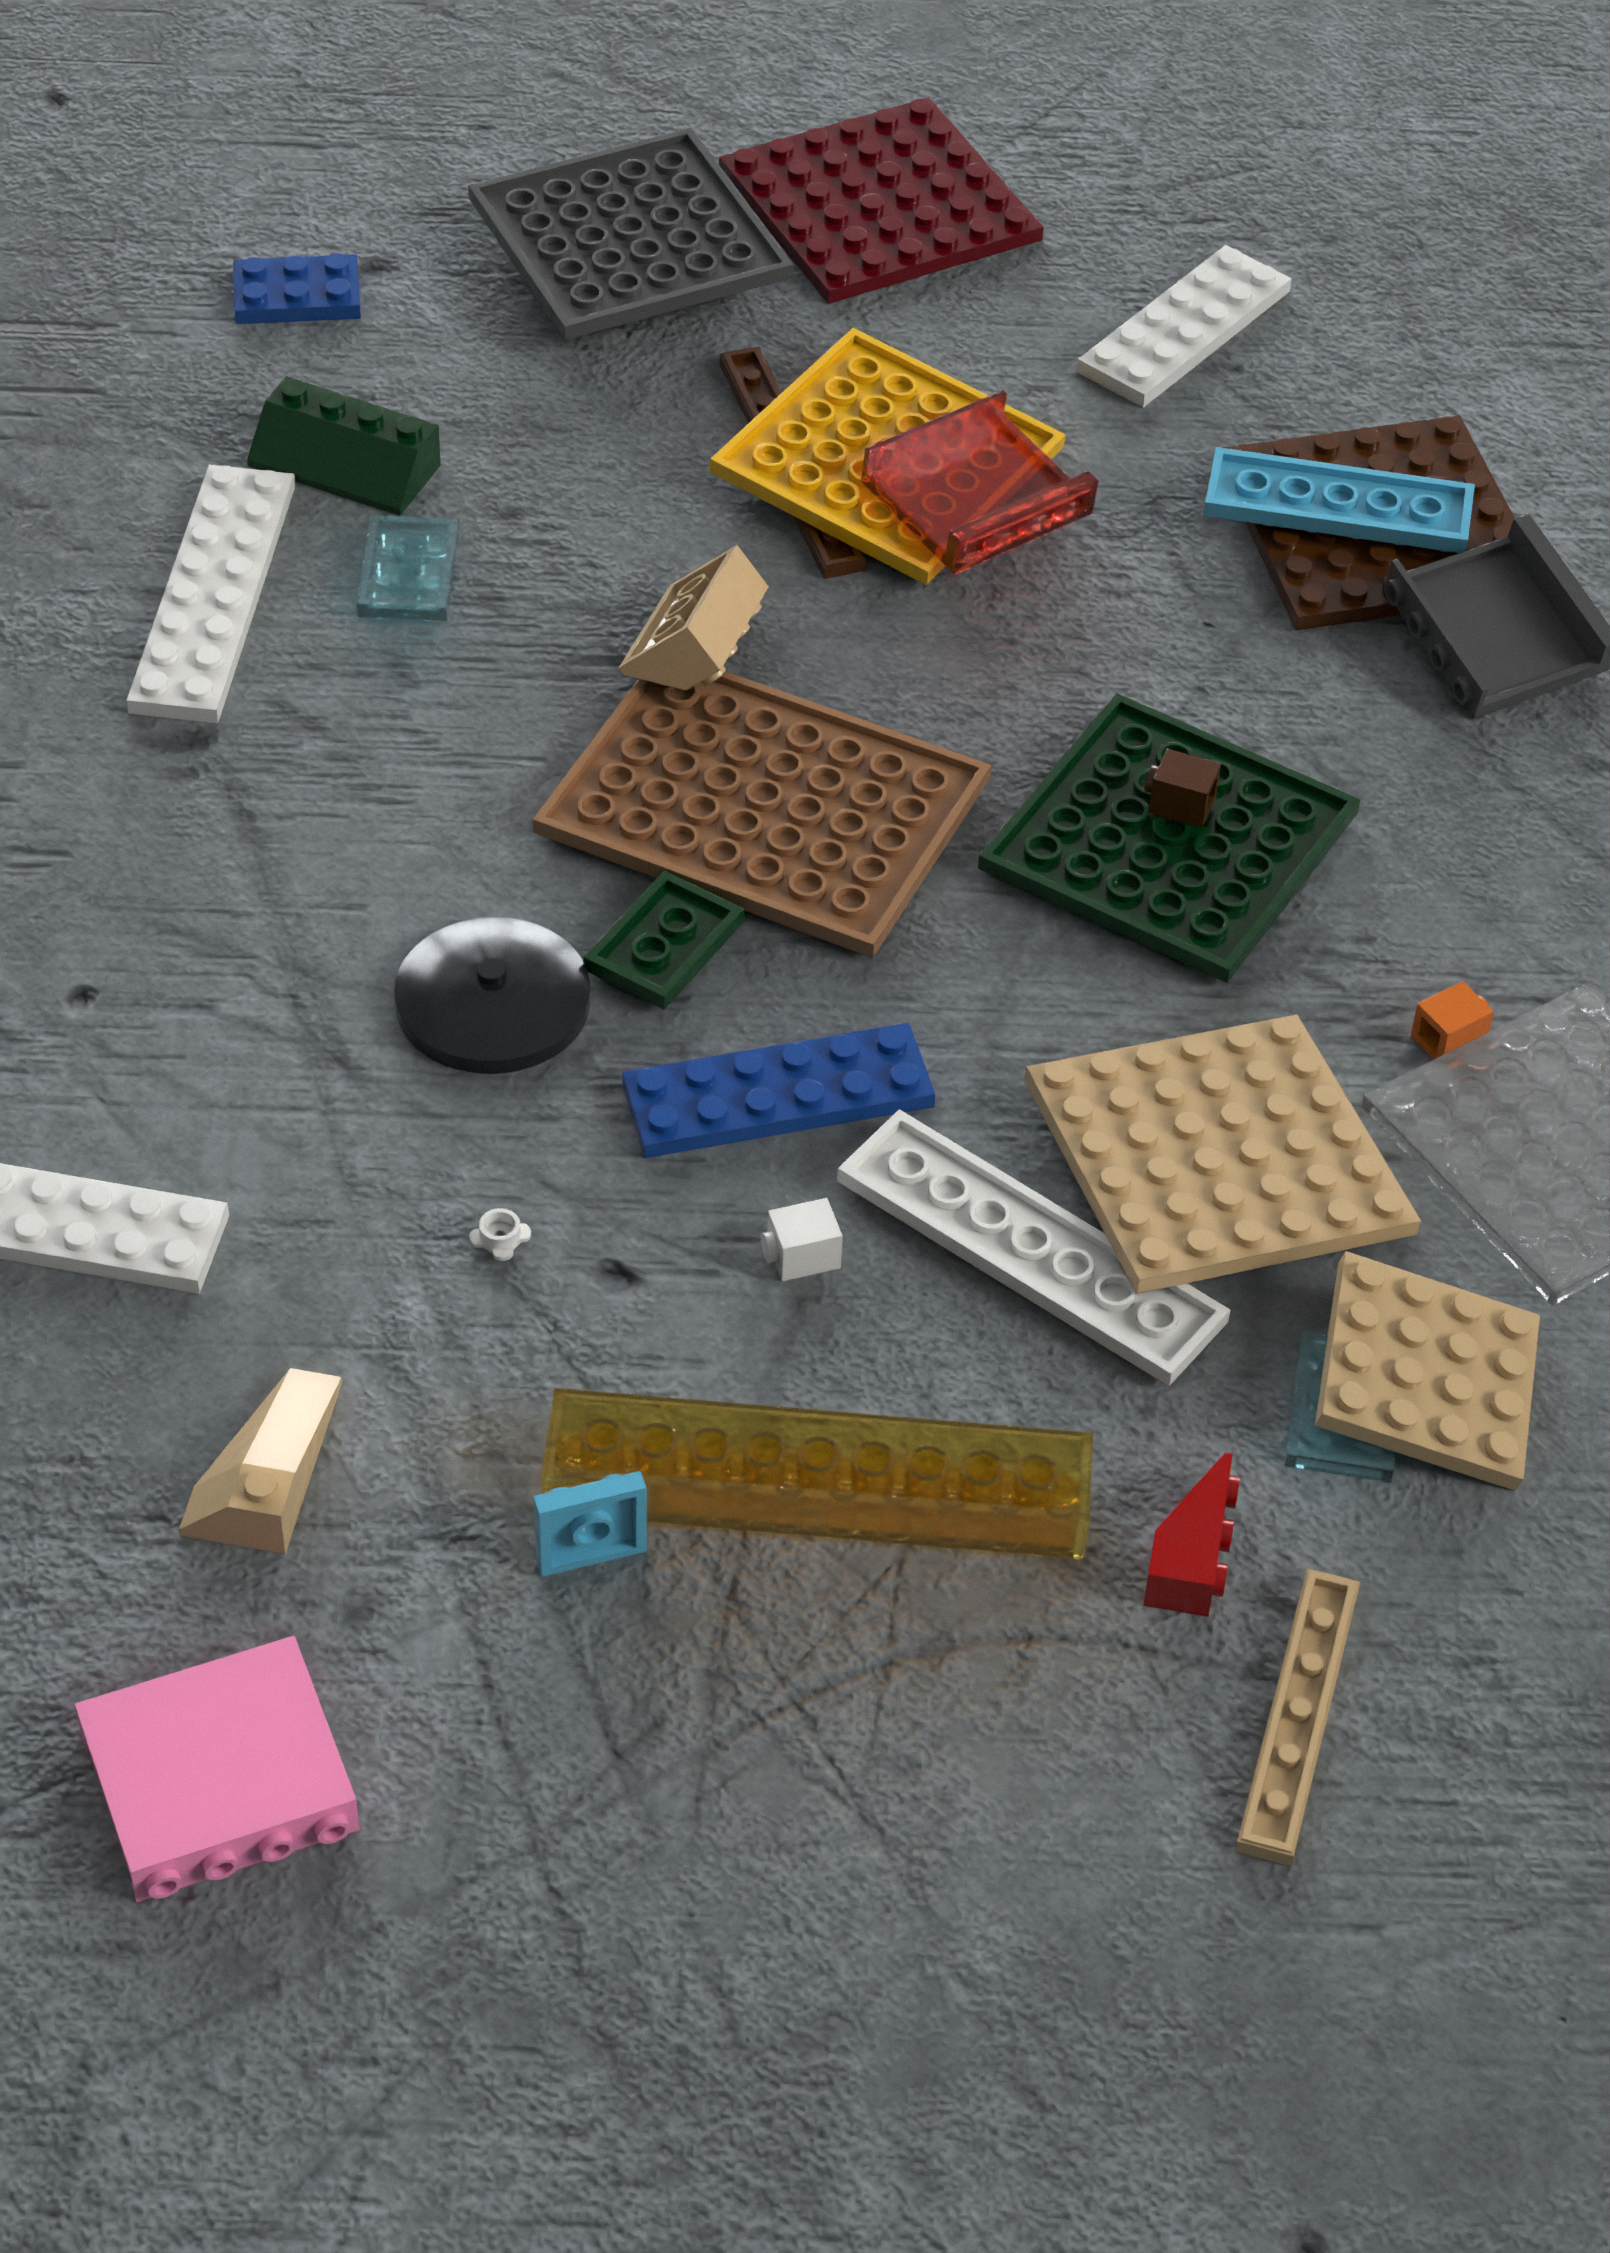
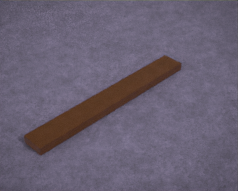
M760 346L720 353L719 365L747 422L750 423L782 391ZM794 516L824 579L866 571V559L862 551Z

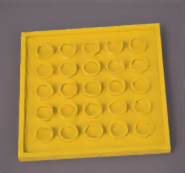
M852 328L710 458L709 472L927 585L1064 448L1066 434Z

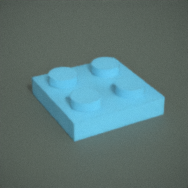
M641 1471L625 1475L613 1474L599 1481L570 1488L558 1487L545 1494L533 1496L535 1552L541 1577L647 1552V1488Z

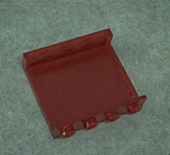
M1004 390L865 448L861 482L954 575L1093 514L1099 481L1089 471L1070 478L1004 415L1007 393Z

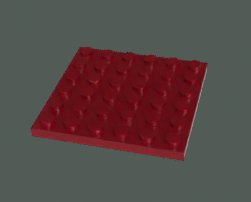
M929 97L916 99L888 109H880L874 113L845 119L839 123L821 128H813L807 132L786 138L774 139L768 143L739 149L736 152L719 156V166L764 226L828 304L1043 240V225Z

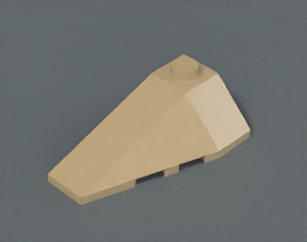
M290 1368L195 1484L179 1527L180 1536L286 1554L342 1385V1377Z

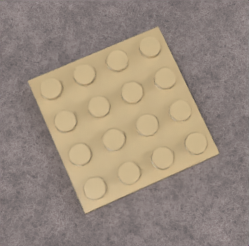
M1345 1251L1338 1262L1315 1426L1516 1491L1524 1480L1540 1315Z

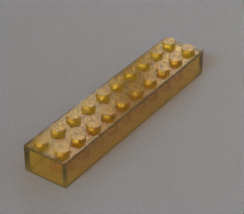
M555 1388L542 1466L541 1486L542 1494H545L558 1487L570 1488L599 1481L613 1474L625 1475L641 1471L647 1488V1522L1084 1559L1090 1520L1093 1433Z

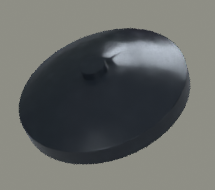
M489 917L471 919L449 925L432 933L409 952L402 962L395 980L396 1015L401 1029L408 1040L432 1060L445 1066L471 1073H510L546 1062L565 1050L576 1039L585 1025L590 1009L589 975L577 951L566 940L551 930L528 921L512 918Z

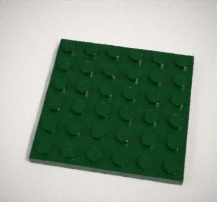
M1116 693L980 853L978 869L1228 983L1358 814L1361 799ZM1167 749L1221 764L1216 798L1202 828L1149 813L1151 793L1145 792L1146 779L1151 766L1160 765Z

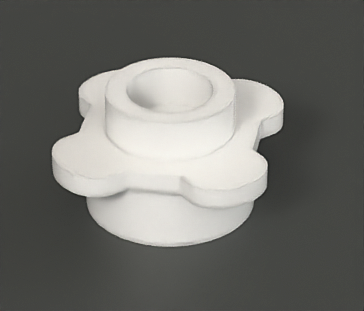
M497 1208L486 1212L481 1217L479 1229H474L470 1232L469 1240L473 1247H483L493 1254L494 1259L506 1261L513 1257V1250L520 1243L527 1242L530 1239L531 1229L527 1224L520 1223L519 1217L511 1210Z

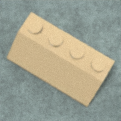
M738 545L668 587L619 666L620 671L624 675L688 690L700 682L705 686L709 685L725 672L724 664L726 660L737 651L738 646L736 643L738 639L750 629L748 622L762 608L760 601L769 587Z

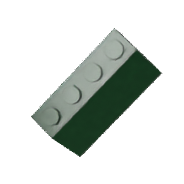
M286 376L265 400L247 458V464L249 467L258 470L294 474L295 482L401 516L441 466L439 425Z

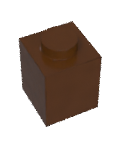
M1167 749L1160 765H1152L1146 779L1145 792L1151 793L1149 813L1202 828L1216 798L1221 764Z

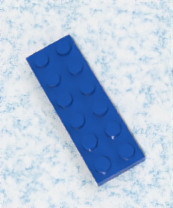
M909 1022L622 1072V1086L644 1158L895 1114L899 1109L903 1112H910L935 1106V1091Z

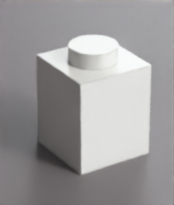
M827 1198L768 1211L767 1232L761 1233V1246L766 1262H775L782 1282L841 1268L843 1236Z

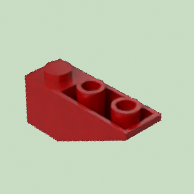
M1225 1452L1155 1530L1143 1606L1208 1617L1212 1595L1223 1597L1228 1564L1217 1563L1219 1551L1229 1553L1234 1520L1224 1519L1225 1507L1236 1508L1240 1477L1230 1475L1232 1453Z

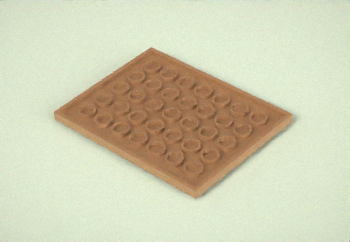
M726 671L711 684L705 686L700 682L688 690L638 679L533 818V833L658 878L665 870L744 908V911L873 958L990 780L992 765Z

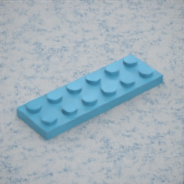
M1216 447L1203 516L1305 530L1311 533L1319 532L1346 536L1353 539H1367L1396 545L1422 547L1442 552L1461 553L1466 551L1475 484Z

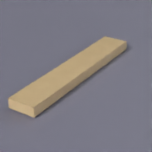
M1308 1568L1306 1570L1235 1850L1237 1853L1290 1867L1292 1865L1360 1581Z

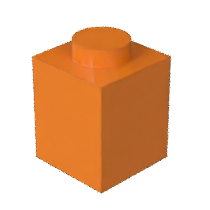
M1462 981L1417 1003L1410 1036L1442 1067L1487 1044L1494 1011L1483 997L1477 995Z

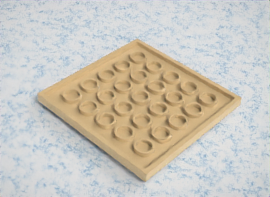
M1298 1015L1026 1066L1024 1081L1136 1294L1418 1235L1421 1224L1419 1216Z

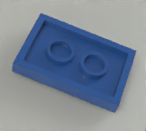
M335 253L326 256L292 255L280 258L250 257L233 260L236 324L361 319L357 254L343 255Z

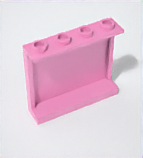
M295 1635L75 1703L80 1734L86 1752L90 1754L130 1874L136 1903L149 1898L161 1899L169 1897L180 1888L204 1880H221L229 1877L238 1869L263 1861H279L288 1857L294 1851L318 1843H335L345 1838L349 1833L360 1830L357 1800Z

